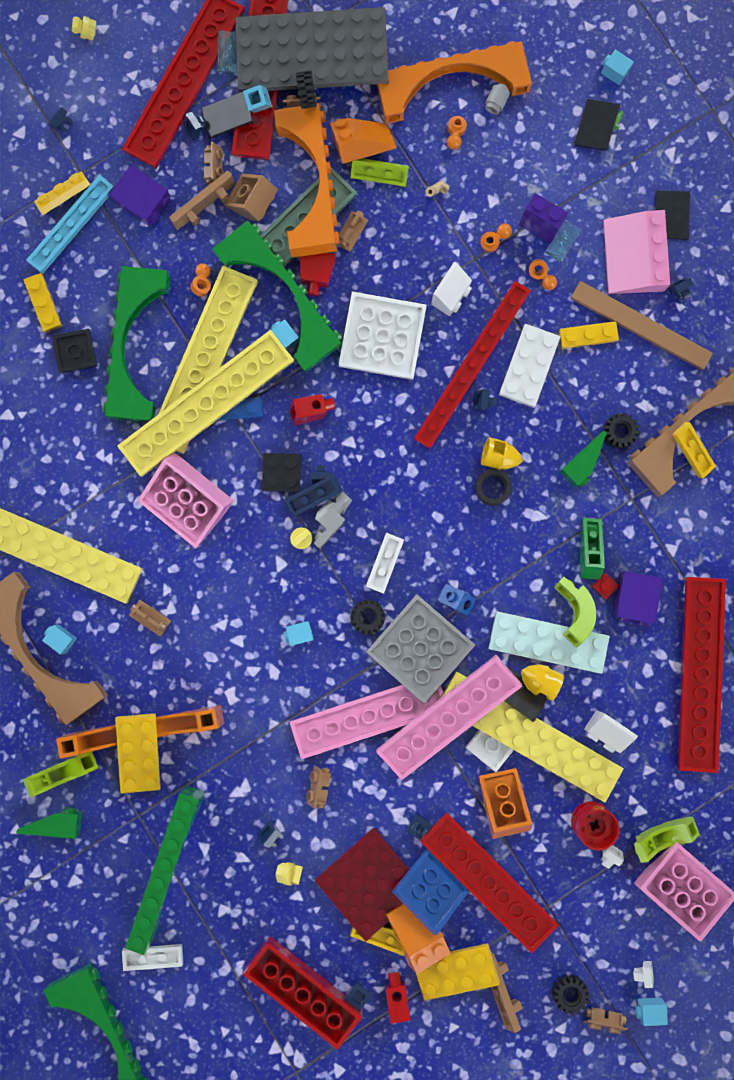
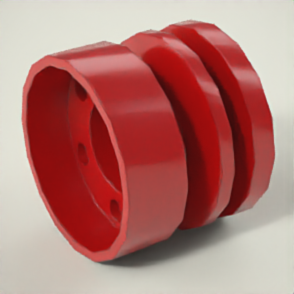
M583 802L572 813V830L588 848L597 851L605 850L614 845L618 839L620 831L618 820L599 802Z

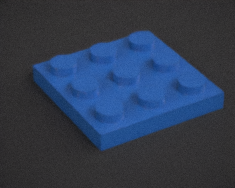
M425 849L392 891L433 935L439 933L469 892L428 849Z

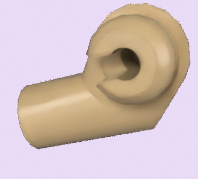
M439 181L426 189V195L431 197L439 192L446 194L449 190V185L445 181Z

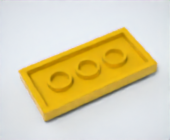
M156 713L116 717L121 794L160 790Z
M488 943L450 951L451 954L416 974L424 1001L498 986L500 984Z

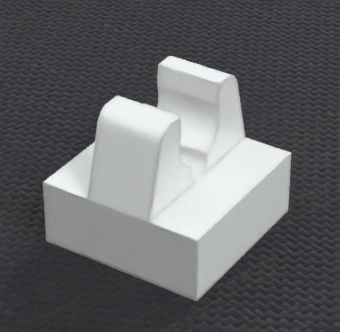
M614 845L602 850V865L609 869L614 863L620 866L624 861L623 851Z
M644 961L643 967L634 968V981L644 982L645 988H653L652 961Z

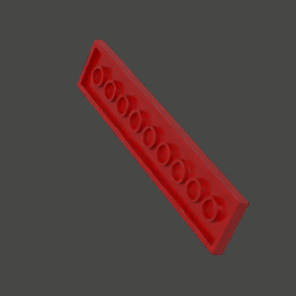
M233 0L205 1L122 148L124 153L157 169L184 121L185 114L189 112L234 32L236 17L243 16L245 6Z
M251 0L249 16L287 14L289 0ZM278 90L268 91L272 107L256 113L251 112L253 122L234 130L232 156L270 160L275 120L274 110H276Z
M685 577L678 748L679 771L719 773L726 579Z

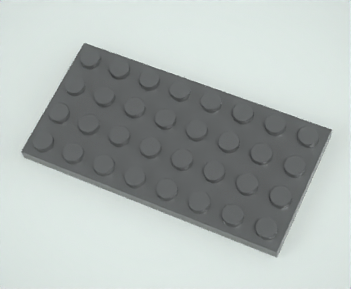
M385 7L236 17L239 93L258 85L266 87L267 91L298 89L296 72L308 70L312 71L314 88L389 83Z

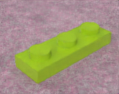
M361 158L352 161L350 178L406 187L409 166Z

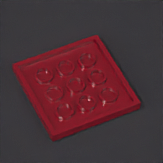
M373 827L316 877L315 882L366 942L389 921L386 914L403 905L392 891L409 871V868Z

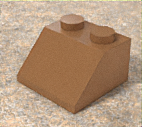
M242 173L229 195V200L225 202L224 206L249 220L260 222L265 216L269 204L274 200L278 189L263 175Z

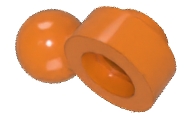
M454 116L448 122L447 129L451 135L447 139V146L452 150L460 148L462 144L460 136L466 131L467 122L461 116Z
M503 223L499 225L496 233L486 232L481 237L482 249L486 252L496 251L499 247V240L511 236V226ZM491 238L494 241L493 243L489 244L487 243V239Z
M535 259L530 263V276L534 279H542L544 289L553 290L557 286V279L553 275L547 274L548 265L544 260ZM537 265L542 267L540 271L535 270Z
M201 263L195 269L197 276L191 282L190 288L195 295L202 297L209 292L211 284L207 279L210 275V268L207 264Z

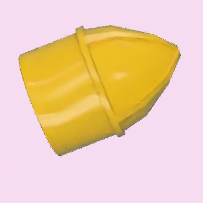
M491 437L486 440L481 456V465L498 470H506L516 467L523 462L521 454L506 440L502 441Z
M540 664L531 665L521 670L522 680L533 694L537 695L540 692L545 694L546 698L551 701L555 699L564 680L563 674L550 669L549 666Z

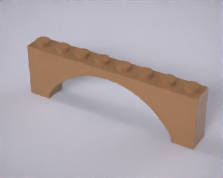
M734 366L729 370L730 375L726 378L723 375L715 382L717 385L712 390L708 388L701 394V400L698 402L694 400L686 407L688 409L686 413L682 414L680 412L672 419L674 423L671 426L665 425L658 431L660 435L657 438L651 437L644 443L646 447L642 451L637 449L630 455L631 460L628 462V465L656 497L662 496L676 484V481L673 479V455L677 442L672 434L684 422H689L694 416L706 409L734 405Z
M13 572L0 581V639L12 649V656L24 666L22 669L25 674L31 676L35 681L33 683L35 688L45 695L47 705L55 709L58 720L62 724L65 723V725L71 724L108 697V694L98 680L91 683H78L59 678L45 670L33 658L25 643L21 623L24 598L27 590L31 587L20 572Z

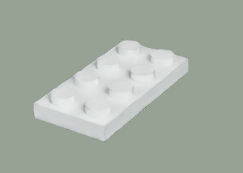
M524 324L499 395L534 408L561 336Z

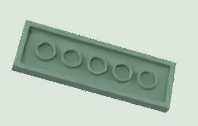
M331 167L332 174H328V176L333 181L334 191H330L331 197L334 196L336 208L332 210L333 214L337 215L357 196V192ZM320 178L260 235L263 240L267 238L273 246L271 251L274 255L278 253L284 260L283 267L293 259L289 250L287 231H293L310 212L318 194Z

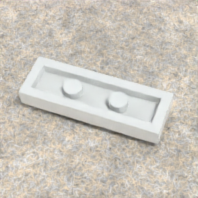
M386 533L366 587L384 594L404 539Z
M182 944L151 946L145 955L123 949V971L182 967Z

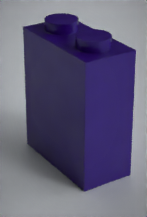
M132 165L128 167L109 194L113 203L149 227L158 220L160 211L163 207L168 206L171 197L168 189Z
M535 193L525 208L519 226L551 244L563 225L568 212Z
M627 571L620 572L613 617L619 618L618 621L630 623V620L638 621L637 625L649 627V623L656 624L663 578Z

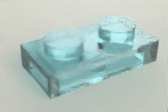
M218 31L217 72L237 74V33Z
M566 220L545 253L561 263L582 229Z

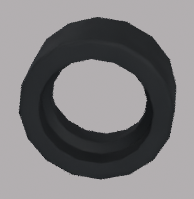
M488 469L476 480V495L486 505H500L511 495L512 481L504 471ZM491 476L499 477L505 486L504 493L494 499L487 497L482 489L485 479Z

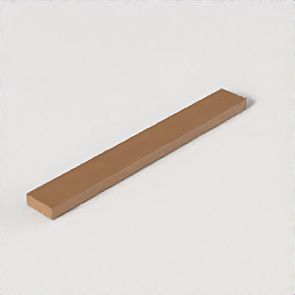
M582 281L578 283L570 298L612 322L616 321L617 325L702 371L713 354L709 350Z

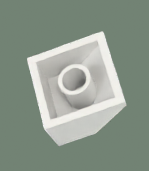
M453 263L433 293L431 305L448 316H451L453 312L457 313L462 305L460 300L463 296L467 297L472 289L470 287L471 278L457 263Z
M597 710L584 728L588 732L587 736L595 742L600 740L605 743L603 747L611 753L614 751L623 752L638 737L605 713Z

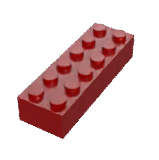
M271 936L266 939L245 967L243 973L245 977L337 1050L362 1018V1009L358 1011L344 999L345 995Z

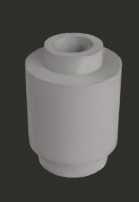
M500 83L493 85L485 102V109L488 112L498 115L503 110L510 95L508 87Z

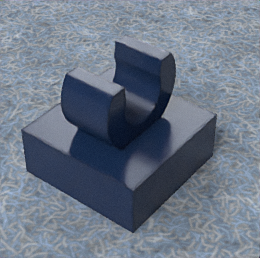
M61 107L54 114L48 125L53 129L59 127L62 132H66L67 129L63 126V121L72 124L73 121L71 118L65 117L68 112Z
M192 112L185 114L183 126L192 140L199 138L201 130L205 128L203 123L206 120L203 115L195 117Z
M682 278L671 284L667 289L670 294H677L680 300L682 298L685 300L691 297L688 288L693 286L694 283L692 278Z
M482 389L475 392L472 410L482 411L496 405V398L490 397V390Z
M317 465V472H311L312 485L331 476V472H325V465Z
M415 813L405 830L420 840L430 830L432 823Z
M270 820L257 834L262 844L267 848L270 846L276 847L275 840L278 837L284 838L276 824Z
M356 981L346 993L344 999L358 1011H361L372 996V992Z

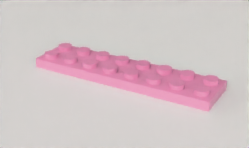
M495 655L377 748L376 752L397 776L403 780L520 689L522 683L500 658Z
M399 685L290 721L300 757L304 759L407 725L443 695L442 688L440 686L424 704L405 686Z

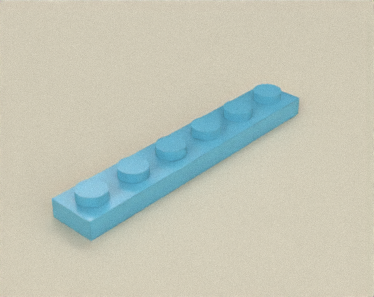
M99 175L26 261L43 274L107 200L114 186Z

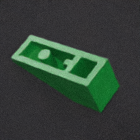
M602 431L559 471L574 488L579 485L583 487L590 480L588 476L593 472L606 436L605 431Z
M583 518L580 551L581 578L600 580L605 569L602 519Z
M66 807L65 810L17 829L16 834L75 839L80 835L82 811H77V808Z

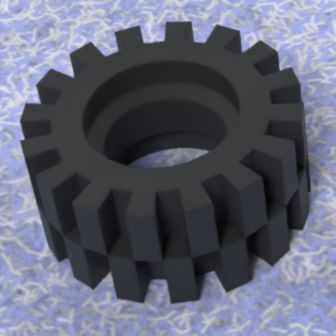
M312 71L296 72L301 108L317 107Z
M618 413L609 418L606 424H604L603 431L606 432L604 441L607 440V444L612 445V448H627L638 439L637 435L640 433L638 428L640 427L639 424L636 425L637 420H633L632 415L627 416V413ZM623 424L627 427L628 434L625 438H619L615 435L614 428L616 425Z
M373 600L360 601L351 611V623L358 632L367 635L378 632L384 624V610L380 604ZM366 609L372 610L375 614V621L369 625L362 623L360 620V614Z
M563 974L564 978L559 976V981H554L552 997L560 1011L563 1010L567 1015L568 1012L571 1015H574V1012L579 1014L581 1013L580 1009L585 1010V1004H589L588 998H590V994L588 993V988L580 977H575L574 974H570V976ZM573 987L578 991L577 998L573 1001H567L563 997L565 989Z

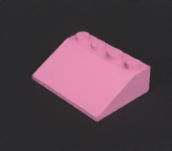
M665 210L644 211L605 219L603 226L608 294L665 291L670 286Z
M174 453L164 458L137 501L194 548H197L224 516L234 500L179 455Z
M677 842L651 863L633 883L700 942L734 901V892Z

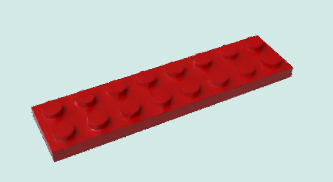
M447 812L420 839V842L531 953L559 926Z

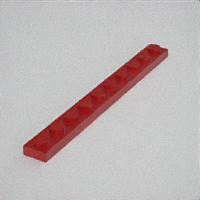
M514 281L416 434L414 440L428 449L432 447L529 295L530 289Z

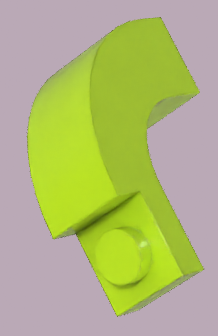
M563 577L554 588L571 604L574 611V619L571 626L562 635L577 648L593 631L596 622V607L591 594L584 585L578 590L571 580Z
M91 751L23 779V782L31 798L98 769V765Z
M693 816L665 822L636 836L637 841L634 843L640 862H648L658 852L671 847L676 842L679 844L692 843L700 835Z

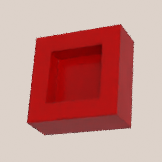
M603 573L600 580H596L591 587L606 600L619 585L607 573Z

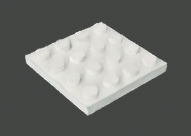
M352 292L339 367L413 380L426 305Z

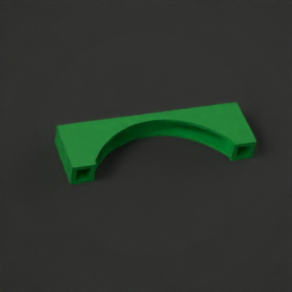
M247 220L212 248V250L226 267L239 264L259 267L275 274L289 286L298 303L301 316L300 343L297 353L293 356L303 370L309 372L342 346L340 342L342 337L336 329L332 331L328 326L331 322L325 314L321 316L318 313L317 309H319V306L313 299L308 300L305 296L308 292L302 284H296L294 281L296 276L290 268L286 270L283 267L284 260L278 253L274 255L271 251L273 246L268 239L265 238L263 240L259 234L262 231L259 227Z
M122 266L121 272L118 273L120 287L119 291H116V302H118L117 309L114 310V320L116 323L111 333L114 341L109 351L111 365H108L107 375L109 376V384H106L105 387L107 402H104L103 413L108 419L148 423L155 418L156 404L153 401H148L141 395L128 373L125 360V344L130 327L139 313L156 298L163 294H169L171 276L167 270Z
M186 786L178 796L125 947L127 950L145 955L154 941L172 876L205 795V792Z
M92 963L46 986L43 991L51 1009L61 1007L78 1012L93 1021L106 1034L116 1054L118 1080H147L146 1077L142 1076L140 1063L133 1056L132 1045L124 1036L123 1025L121 1022L118 1023L115 1016V1007L109 1003L105 986L101 985L99 972L93 967Z

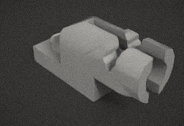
M343 491L333 496L336 503L327 500L317 511L315 519L326 529L324 532L322 530L319 531L314 537L316 540L314 544L319 549L325 545L345 522L341 513H345L352 500Z

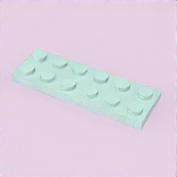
M496 611L488 649L602 674L610 636L591 632L589 637L580 646L575 648L562 635L569 627Z

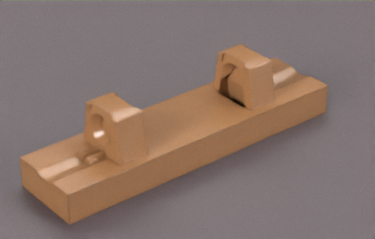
M227 170L169 217L173 226L179 230L190 221L195 227L200 223L196 215L217 198L223 203L228 201L229 197L226 191L235 185L231 173Z
M491 952L500 980V984L491 987L505 1029L516 1033L521 1028L515 1013L522 1009V1005L516 999L510 1000L502 974L509 971L507 963L502 961L497 963L494 953Z

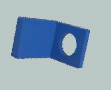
M445 584L438 601L468 616L476 599L455 587ZM469 600L468 607L464 609V603Z

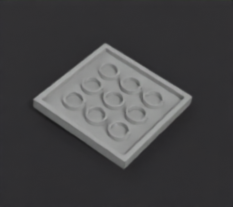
M416 595L366 653L425 704L474 648L475 644L420 596Z

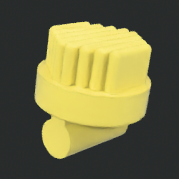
M83 16L82 20L79 17H74L72 32L75 34L80 33V38L93 40L96 21L86 16Z
M297 528L291 534V543L297 549H306L312 543V534L306 528Z
M290 862L279 864L275 874L277 882L289 886L292 884L299 885L303 867Z

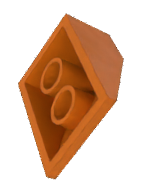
M352 118L339 119L330 123L333 141L342 164L397 148L386 123Z
M517 768L479 776L492 839L530 831L532 821Z
M404 904L386 914L406 961L416 974L451 954L441 931L437 935H433Z

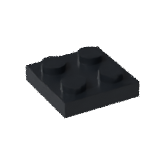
M89 328L52 336L58 372L60 374L98 367L92 333Z
M263 453L262 491L300 492L302 455Z

